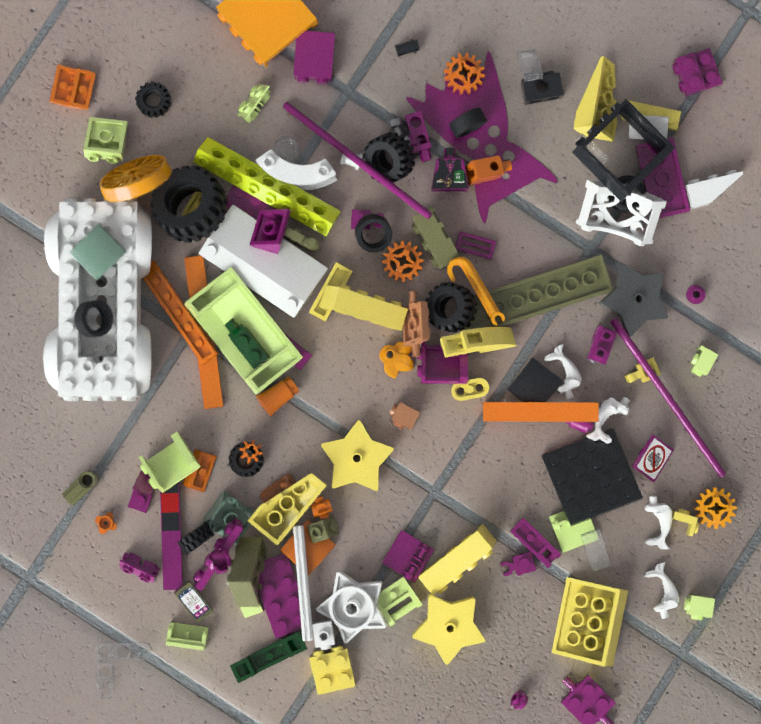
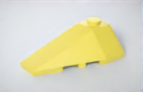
M604 56L600 57L576 111L573 129L585 137L589 136L586 132L594 124L597 127L601 124L599 120L606 113L608 115L612 113L610 109L616 104V100L613 99V89L616 87L615 64ZM617 117L595 139L614 141Z

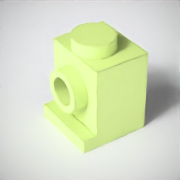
M701 345L696 349L699 351V354L695 353L691 360L693 364L691 372L699 377L708 375L718 356L717 353Z

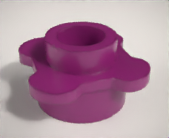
M520 689L513 694L510 705L514 706V709L521 710L526 706L528 696Z

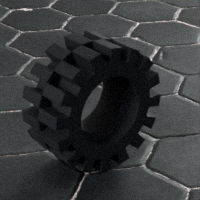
M151 81V83L147 82L145 86L141 85L139 87L140 90L136 92L137 97L135 96L136 105L145 116L159 118L160 115L163 116L165 112H168V108L171 106V96L165 86ZM151 93H157L161 98L159 105L151 107L146 103V98Z
M239 443L230 451L228 457L229 466L238 476H253L261 470L264 457L258 454V462L254 460L253 464L249 467L241 466L239 456L243 451H240L239 448H244L245 444ZM254 446L246 450V452L256 454V450H253Z
M205 522L177 543L183 552L188 555L215 534Z

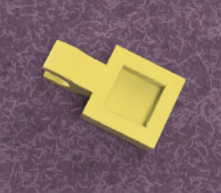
M654 357L647 359V362L657 376H660L661 373ZM639 363L635 365L637 371L624 376L627 383H631L641 378L642 383L651 380Z

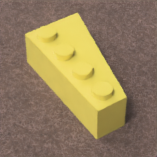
M340 284L339 287L325 285L320 308L335 310V312L353 316L360 320L370 321V323L402 331L408 310L401 307L402 303L391 300V303L385 302L384 297L374 295V298L368 296V292L358 289L357 292L350 291V286Z
M483 523L477 527L478 529L475 533L467 535L458 546L456 545L451 548L443 558L440 557L419 575L418 578L432 595L437 592L439 594L444 592L448 588L447 584L453 581L455 583L463 576V571L466 569L472 570L478 565L476 561L481 557L486 559L493 553L492 549L497 540Z

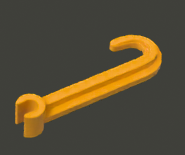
M465 257L452 259L447 266L449 279L452 282L455 281L452 268L455 265L460 266L490 317L491 324L494 326L498 325L495 321V316H499L502 322L505 321L504 315L499 311L471 261Z

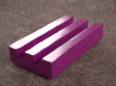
M460 231L455 248L457 251L491 260L496 241ZM462 236L491 244V248L461 240ZM460 244L488 251L489 255L460 247Z

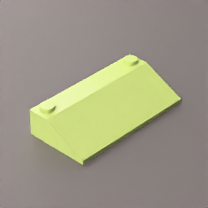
M232 267L184 304L255 395L303 358ZM234 319L238 325L242 324L244 327H247L270 356L255 369L252 368L230 340L231 338L228 336L230 332L225 326L229 320Z

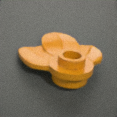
M397 342L394 346L386 345L381 348L379 357L384 363V371L388 376L396 378L399 371L407 372L414 369L413 361L408 356L412 351V346H404L403 342ZM388 351L392 352L391 358L387 357Z

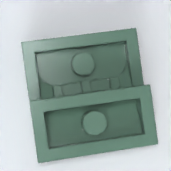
M99 223L69 253L98 280L127 251Z

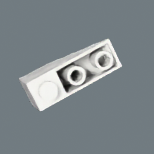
M731 170L725 172V176L718 177V174L706 177L707 180L701 182L699 179L688 181L685 190L689 208L694 209L709 205L741 177L743 171Z

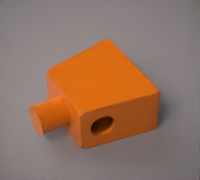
M493 156L471 161L465 167L468 186L499 179L504 175V172L512 170L510 159L501 161L500 156Z

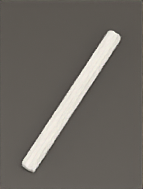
M296 525L293 527L302 638L303 641L313 640L304 526Z

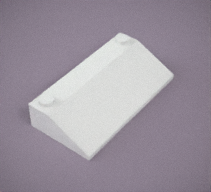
M233 204L225 214L223 223H219V228L216 232L213 231L211 233V236L208 237L198 254L223 271L232 267L247 287L295 318L323 278L328 267L284 238L282 239L278 254L250 246L257 220Z

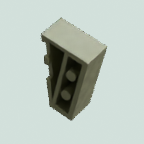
M432 205L427 208L433 213L432 216L427 219L420 213L414 215L411 227L416 235L419 234L423 241L420 243L425 252H430L432 257L429 259L433 267H438L441 271L448 266L452 259L460 256Z
M240 537L239 543L235 547V558L232 560L231 573L227 576V585L231 589L237 607L260 606L257 593L258 590H262V583H259L260 573H264L267 551L263 537Z

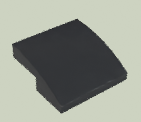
M532 357L507 390L522 402H547L563 380Z

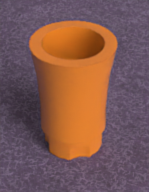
M287 377L255 396L267 414L272 417L278 409L294 397L293 395L300 391L292 379Z

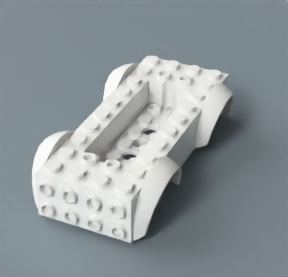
M65 199V202H59V211L48 219L44 235V248L48 265L59 276V326L48 334L43 354L47 381L51 387L58 391L59 397H64V401H79V398L82 397L84 401H98V397H103L104 401H117V397H122V400L136 401V397H141L149 389L151 376L150 330L141 324V279L149 274L151 265L152 230L150 214L143 210L142 206L135 199L124 200L123 202H110L105 199L104 202H97L96 199H84V202H77V199ZM99 223L127 251L102 275L107 279V284L104 287H98L96 279L69 253ZM99 296H105L107 298L106 304L113 313L111 330L101 337L93 338L82 335L74 323L76 309L86 301L97 300ZM93 307L88 310L86 321L91 330H98L100 325L96 323V317L100 315V312Z

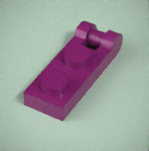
M523 517L510 530L548 569L554 559H558L561 556ZM548 549L550 554L545 558L542 553Z

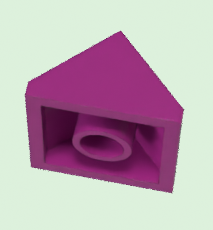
M260 210L250 246L278 254L291 210Z

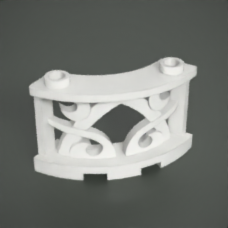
M272 150L267 151L256 159L259 166L268 174L280 181L293 184L304 191L319 190L338 181L335 177L336 172L326 159L310 165H296L284 161Z
M587 180L585 185L587 192L579 219H576V223L582 226L583 230L589 232L598 230L620 235L634 241V244L638 246L653 244L654 240L652 238L661 209L665 208L667 201L648 192L640 194L641 192H635L634 189L625 198L627 199V207L634 216L617 222L606 207L614 206L620 200L600 180ZM595 193H596L597 203H593V200H594V197H595ZM609 195H612V196L615 197V199H614L613 201H611V202H604V201H609V199H608V196H609ZM633 202L639 203L636 209L632 206ZM592 208H599V210L592 213V216H598L596 220L588 219ZM652 209L650 218L648 219L646 215ZM640 220L648 224L645 235L636 231L637 227L643 230V224Z

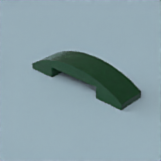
M300 631L248 655L233 663L230 667L237 682L240 683L308 648L303 641Z

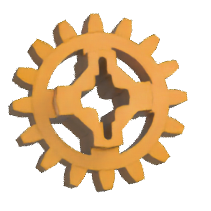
M713 487L712 492L709 489H705V495L699 493L701 499L695 500L698 503V507H694V510H698L699 513L695 516L702 518L700 520L701 524L707 522V528H710L713 524L714 529H718L719 524L724 528L726 527L725 522L732 523L730 516H736L732 510L737 509V507L732 506L735 499H729L730 492L724 494L723 488H720L719 492H717V488ZM719 496H721V497L726 501L727 504H723V503L720 501V497H719ZM708 497H710V501L706 505H703L705 500ZM715 505L723 507L722 509L716 510V513L714 510L707 509ZM704 512H707L710 515L711 520H709L705 516ZM724 512H727L726 515L721 519V515Z

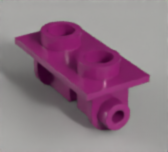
M125 552L119 563L121 570L127 574L133 573L139 576V579L149 583L150 581L154 583L155 575L157 576L160 568L157 567L158 565L147 560L144 561L143 565H139L141 557L131 552Z

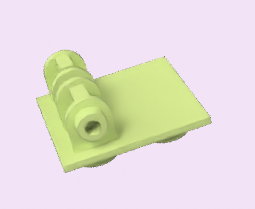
M261 84L253 86L247 101H243L239 106L237 116L244 117V120L248 123L254 121L259 114L255 110L261 111L257 105L264 107L262 103L266 104L271 97V91L268 90L270 86Z
M564 511L549 516L563 553L598 540L591 519L570 527Z

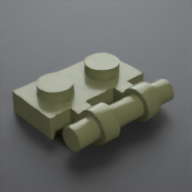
M287 227L284 233L286 239L311 251L318 250L319 242L315 237L308 239L304 236L302 230L296 227L292 229Z

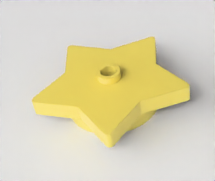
M360 420L355 423L344 439L321 444L334 464L332 488L356 482L372 490H378L379 466L392 453L394 448L371 440ZM354 455L360 456L359 462L353 461Z
M429 594L427 618L412 633V637L434 645L446 665L451 662L462 647L485 642L484 636L473 622L475 597L472 596L452 602ZM449 625H452V626H453V627L450 628V629H446L447 626H449Z

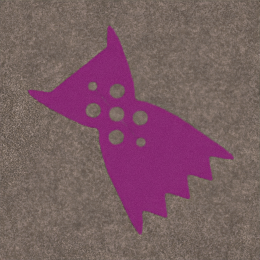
M489 51L486 55L484 71L481 72L485 77L484 79H479L483 83L481 86L476 85L478 88L476 92L471 89L469 95L466 91L460 95V90L454 93V87L448 88L447 84L449 81H445L444 91L428 83L425 84V102L406 97L409 104L417 112L422 111L423 119L446 142L466 156L472 157L474 160L500 156L502 161L505 151H512L515 158L511 162L512 170L504 172L509 174V179L504 180L501 176L499 179L474 185L478 210L484 224L487 221L488 210L491 205L533 181L543 178L558 183L556 177L543 164L521 147L507 140L508 118L506 104L495 64ZM477 75L470 79L471 84L476 80ZM455 81L457 84L463 86L462 83H460V82H458V81ZM480 107L488 121L474 132L461 138H456L449 124L462 114ZM491 126L499 127V136L491 137L488 133ZM476 138L479 141V146L476 149H470L467 146L468 139ZM489 144H493L497 148V152L493 156L485 153V147Z

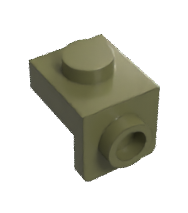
M334 516L307 525L312 543L339 535L338 524Z

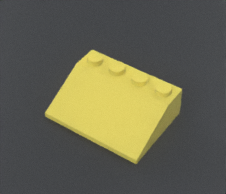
M567 577L551 653L604 667H613L628 590Z

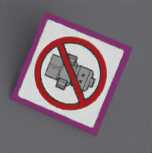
M652 434L645 447L639 452V456L632 467L652 482H655L674 450Z

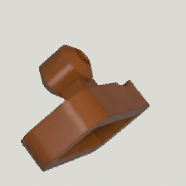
M288 473L260 493V498L265 503L297 482Z

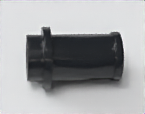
M411 39L409 42L395 45L398 57L412 52L416 54V51H420L417 39Z

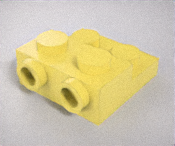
M342 645L332 647L330 652L324 653V650L312 652L313 655L309 657L318 695L356 686L348 649L343 648Z

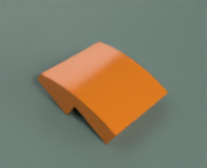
M57 65L49 102L88 110L96 73Z
M307 519L303 526L309 576L336 544L330 539L312 543L307 525L312 523ZM293 535L280 551L296 565Z

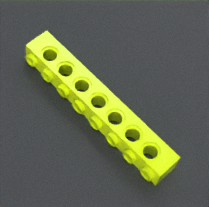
M207 137L197 150L193 163L276 209L291 210L290 217L327 237L335 225L341 212L340 210L293 184L274 178L258 164L215 140Z

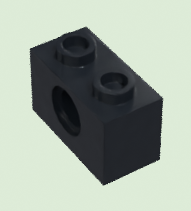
M548 71L544 72L542 76L537 77L536 74L525 76V79L521 81L525 105L562 99L564 95L560 72ZM544 83L547 89L540 91L537 88V84Z

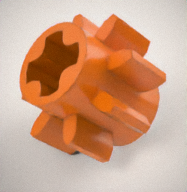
M252 440L251 444L244 441L245 447L239 448L244 453L240 458L247 457L248 463L253 458L258 462V454L263 455L262 452H259V448L262 445H254L255 440ZM254 446L253 450H256V454H252L249 457V453L246 450Z
M319 496L315 499V503L311 504L314 518L319 516L320 520L329 518L328 513L333 512L329 498L323 499V496Z

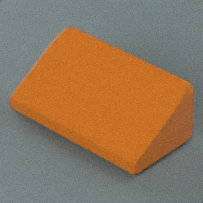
M195 449L193 455L201 467L184 478L183 486L205 492L217 456Z

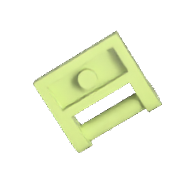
M404 577L383 589L378 600V606L390 626L396 624V620L414 608H419L423 605ZM408 596L411 597V602H409L408 604L394 612L392 615L388 613L389 609H391L392 607L406 599Z

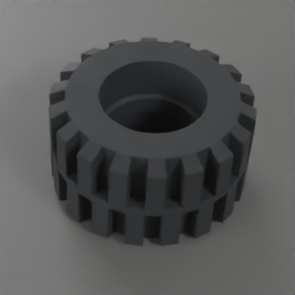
M388 132L367 143L368 146L364 148L366 153L363 154V158L366 163L394 183L412 172V167L415 166L413 159L416 158V155L412 152L414 150L413 146L410 147L409 145L411 142L404 139L405 136L402 134L398 136L396 132ZM385 150L391 154L393 166L388 163L385 157Z
M452 282L440 283V286L436 285L433 287L434 291H430L428 293L430 297L425 300L429 309V323L435 325L434 327L453 333L465 330V326L469 327L471 325L470 321H474L476 318L473 316L474 313H477L478 310L475 308L477 301L473 300L475 298L474 294L470 293L468 288ZM455 297L457 310L453 316L447 318L445 305L449 299Z

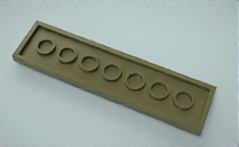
M602 255L489 290L488 292L496 306L505 317V321L502 322L499 316H495L497 326L491 324L490 317L478 296L474 295L475 298L473 300L477 301L475 308L478 310L473 316L476 318L474 321H470L471 325L469 327L465 326V330L507 326L611 292L613 287Z

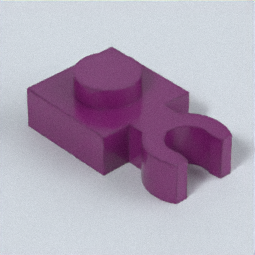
M352 210L351 229L355 230L358 221L364 216L371 214V210ZM377 213L378 215L384 217V214ZM371 223L363 230H370V225H374L376 228L383 227L378 223Z
M531 552L512 556L513 562L511 563L508 561L500 563V566L507 565L509 567L507 572L502 573L503 576H509L515 570L517 576L536 571Z

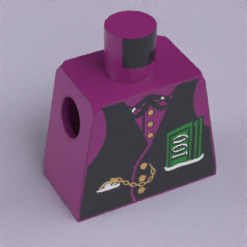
M444 148V158L436 159L431 192H467L468 181L464 159L455 158V148Z

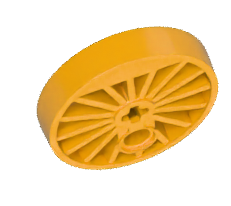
M163 155L143 156L128 161L108 172L100 180L99 186L106 201L118 202L129 200L150 192L163 184L171 176L172 169Z

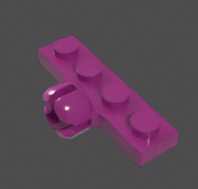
M235 518L232 523L229 522L224 530L225 534L216 541L215 549L206 556L201 570L198 569L193 577L195 588L202 591L214 572L221 574L229 570L228 566L231 567L232 565L229 550L243 530L242 521Z

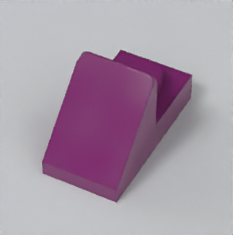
M142 470L133 485V493L128 507L147 513L155 489L148 481L150 479L149 474L146 475Z

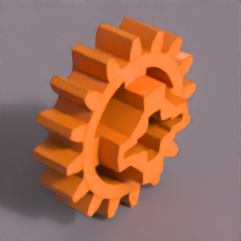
M458 53L457 59L452 56V63H446L449 69H444L443 72L448 74L444 77V81H449L447 87L453 86L454 93L460 90V95L464 91L469 95L471 89L476 92L478 89L476 85L481 86L483 83L479 79H484L485 77L481 73L484 71V67H479L481 60L476 62L475 55L469 58L468 53L465 54V57ZM458 64L457 71L451 73L453 67ZM462 68L465 73H468L467 79H465L463 75H460ZM477 75L476 80L471 84L470 79ZM455 81H458V82L462 83L463 86L457 84Z
M401 241L399 246L394 242L393 249L389 246L387 247L389 254H383L387 258V260L382 261V264L387 265L384 271H390L388 277L390 278L394 275L396 282L399 278H401L402 283L405 282V278L412 281V275L418 277L417 270H422L423 268L419 265V263L424 262L423 259H419L422 252L417 253L418 246L412 248L411 242L404 245V241ZM404 249L403 252L398 255L393 254L397 250ZM410 252L414 255L416 262L410 259ZM405 257L408 264L400 266V262L397 260ZM390 261L395 263L396 271L392 269ZM408 268L412 270L407 274H402Z

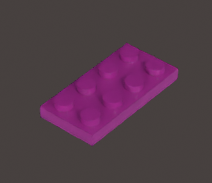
M674 137L667 138V140L675 149L643 180L646 192L667 201L665 208L661 209L659 219L690 212ZM649 143L635 146L640 170H642L658 152Z
M280 554L266 559L264 573H260L259 583H262V590H259L276 639L302 629L298 583L287 556Z

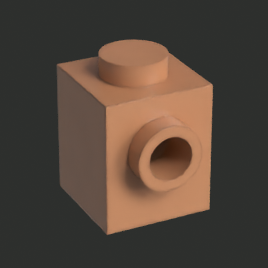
M400 402L399 405L394 404L389 414L392 415L391 420L394 421V426L402 430L404 427L412 430L420 412Z

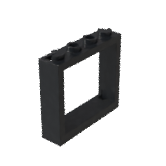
M627 99L621 104L617 102L610 109L612 113L610 115L606 113L599 120L601 124L598 127L594 124L586 132L589 136L587 138L582 136L575 143L577 147L572 152L620 201H623L675 149ZM619 114L658 152L626 186L586 148Z

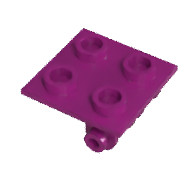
M401 530L382 564L415 583L434 549Z

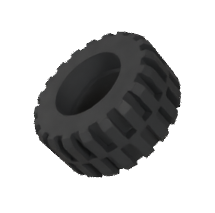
M187 165L182 166V169H173L171 176L158 186L156 190H153L152 197L154 199L150 201L151 213L155 218V222L170 237L179 242L182 240L185 243H191L192 240L198 242L202 240V237L207 238L211 236L210 233L212 231L216 232L219 228V223H223L225 219L223 215L228 210V207L225 205L228 203V198L225 195L224 188L208 170L194 165L190 168ZM194 192L202 193L201 202L192 213L185 216H177L178 205L187 195Z

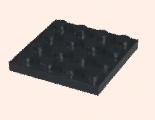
M613 428L604 431V433L610 436L612 443H605L601 439L593 441L592 439L585 438L542 455L543 462L570 527L643 499Z

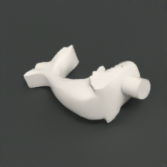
M562 344L555 347L554 353L545 356L544 362L553 360L563 362L566 379L557 391L560 394L564 393L566 399L569 400L574 397L571 390L579 387L582 378L575 364L563 354Z
M611 397L604 400L599 407V422H595V430L587 434V437L593 441L601 439L605 443H612L610 436L604 433L601 427L607 418L613 414L621 413L628 415L629 408L627 405L630 400L626 397H623L621 402Z
M649 496L650 504H645L644 509L648 512H653L657 516L661 526V534L658 537L648 538L644 542L650 546L657 545L661 550L669 549L665 539L672 525V509L664 502L657 503V496Z
M665 562L656 564L654 570L644 574V577L647 578L659 577L662 579L665 593L663 595L664 598H662L661 603L653 608L655 612H660L662 619L669 618L668 609L677 607L680 601L674 583L663 571Z

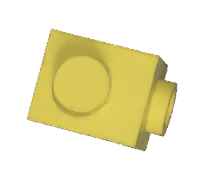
M678 509V512L672 511V519L689 523L686 535L693 536L694 533H697L699 528L698 518L690 516V512L683 509Z

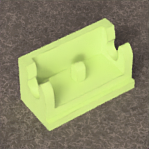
M170 622L166 645L205 650L209 627Z

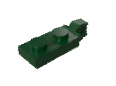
M234 319L229 320L225 324L230 332L228 334L231 338L230 340L253 369L270 357L247 327H244L242 324L238 325Z

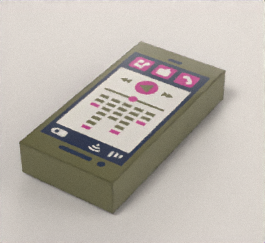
M190 581L174 592L175 596L197 623L213 612V609Z

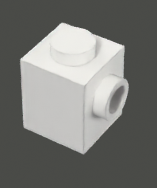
M332 620L312 623L315 647H320V650L331 649V645H335Z

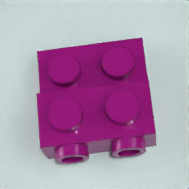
M710 48L675 58L673 61L672 69L674 74L679 77L680 82H678L681 93L685 94V97L723 84Z

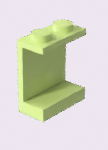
M178 432L171 435L174 441L172 444L150 459L146 460L142 455L138 457L142 463L140 465L142 471L150 476L149 483L154 489L158 488L162 493L201 467L184 438Z

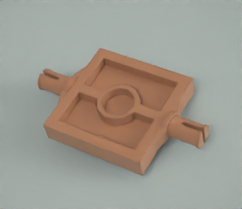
M410 291V303L407 307H404L408 310L403 324L404 346H412V357H420L421 343L430 340L429 309L427 302H417V291Z

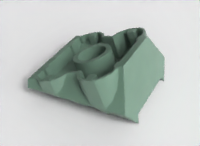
M223 491L204 516L202 523L206 522L212 531L223 536L229 522L232 523L235 518L242 521L243 530L233 543L237 545L240 537H243L251 524L248 520L255 511Z

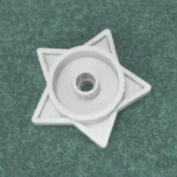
M339 570L336 573L333 594L316 608V611L333 620L338 626L344 643H348L362 629L386 628L387 622L378 606L383 582L358 583Z

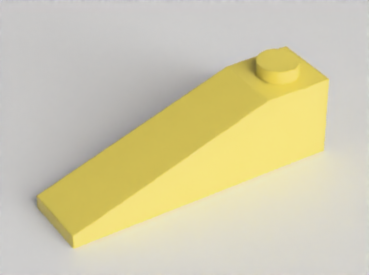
M311 473L260 505L248 522L278 546L327 485Z

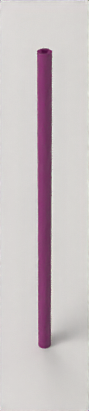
M288 102L284 103L283 108L417 212L427 219L432 216V212Z
M617 318L611 320L612 326L720 478L725 476L726 472L621 323Z

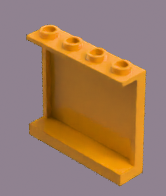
M223 0L216 6L219 12L217 14L218 18L223 23L227 22L230 25V32L235 37L239 36L242 39V46L247 51L251 50L255 54L253 56L254 60L259 65L263 64L266 68L269 67L267 63L307 29L310 27L314 29L319 25L317 18L301 0Z

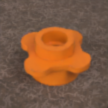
M111 512L95 518V522L99 527V533L105 534L106 531L117 528V524L113 520L114 515Z

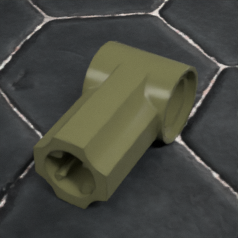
M94 471L81 473L79 478L62 493L65 500L74 506L93 487L97 486L99 483L98 474ZM87 474L93 478L91 485L85 482Z

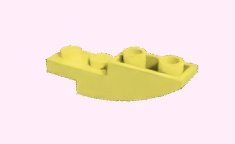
M483 327L462 330L460 334L444 336L440 339L445 357L477 351L484 353L516 346L510 327Z

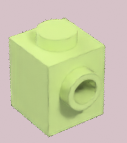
M689 594L688 598H685L684 610H686L687 614L691 615V619L703 620V617L712 618L715 599Z

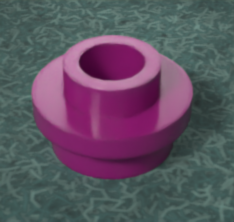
M699 285L689 287L686 292V298L692 304L703 302L706 296L705 290ZM694 291L699 292L698 298L693 296Z

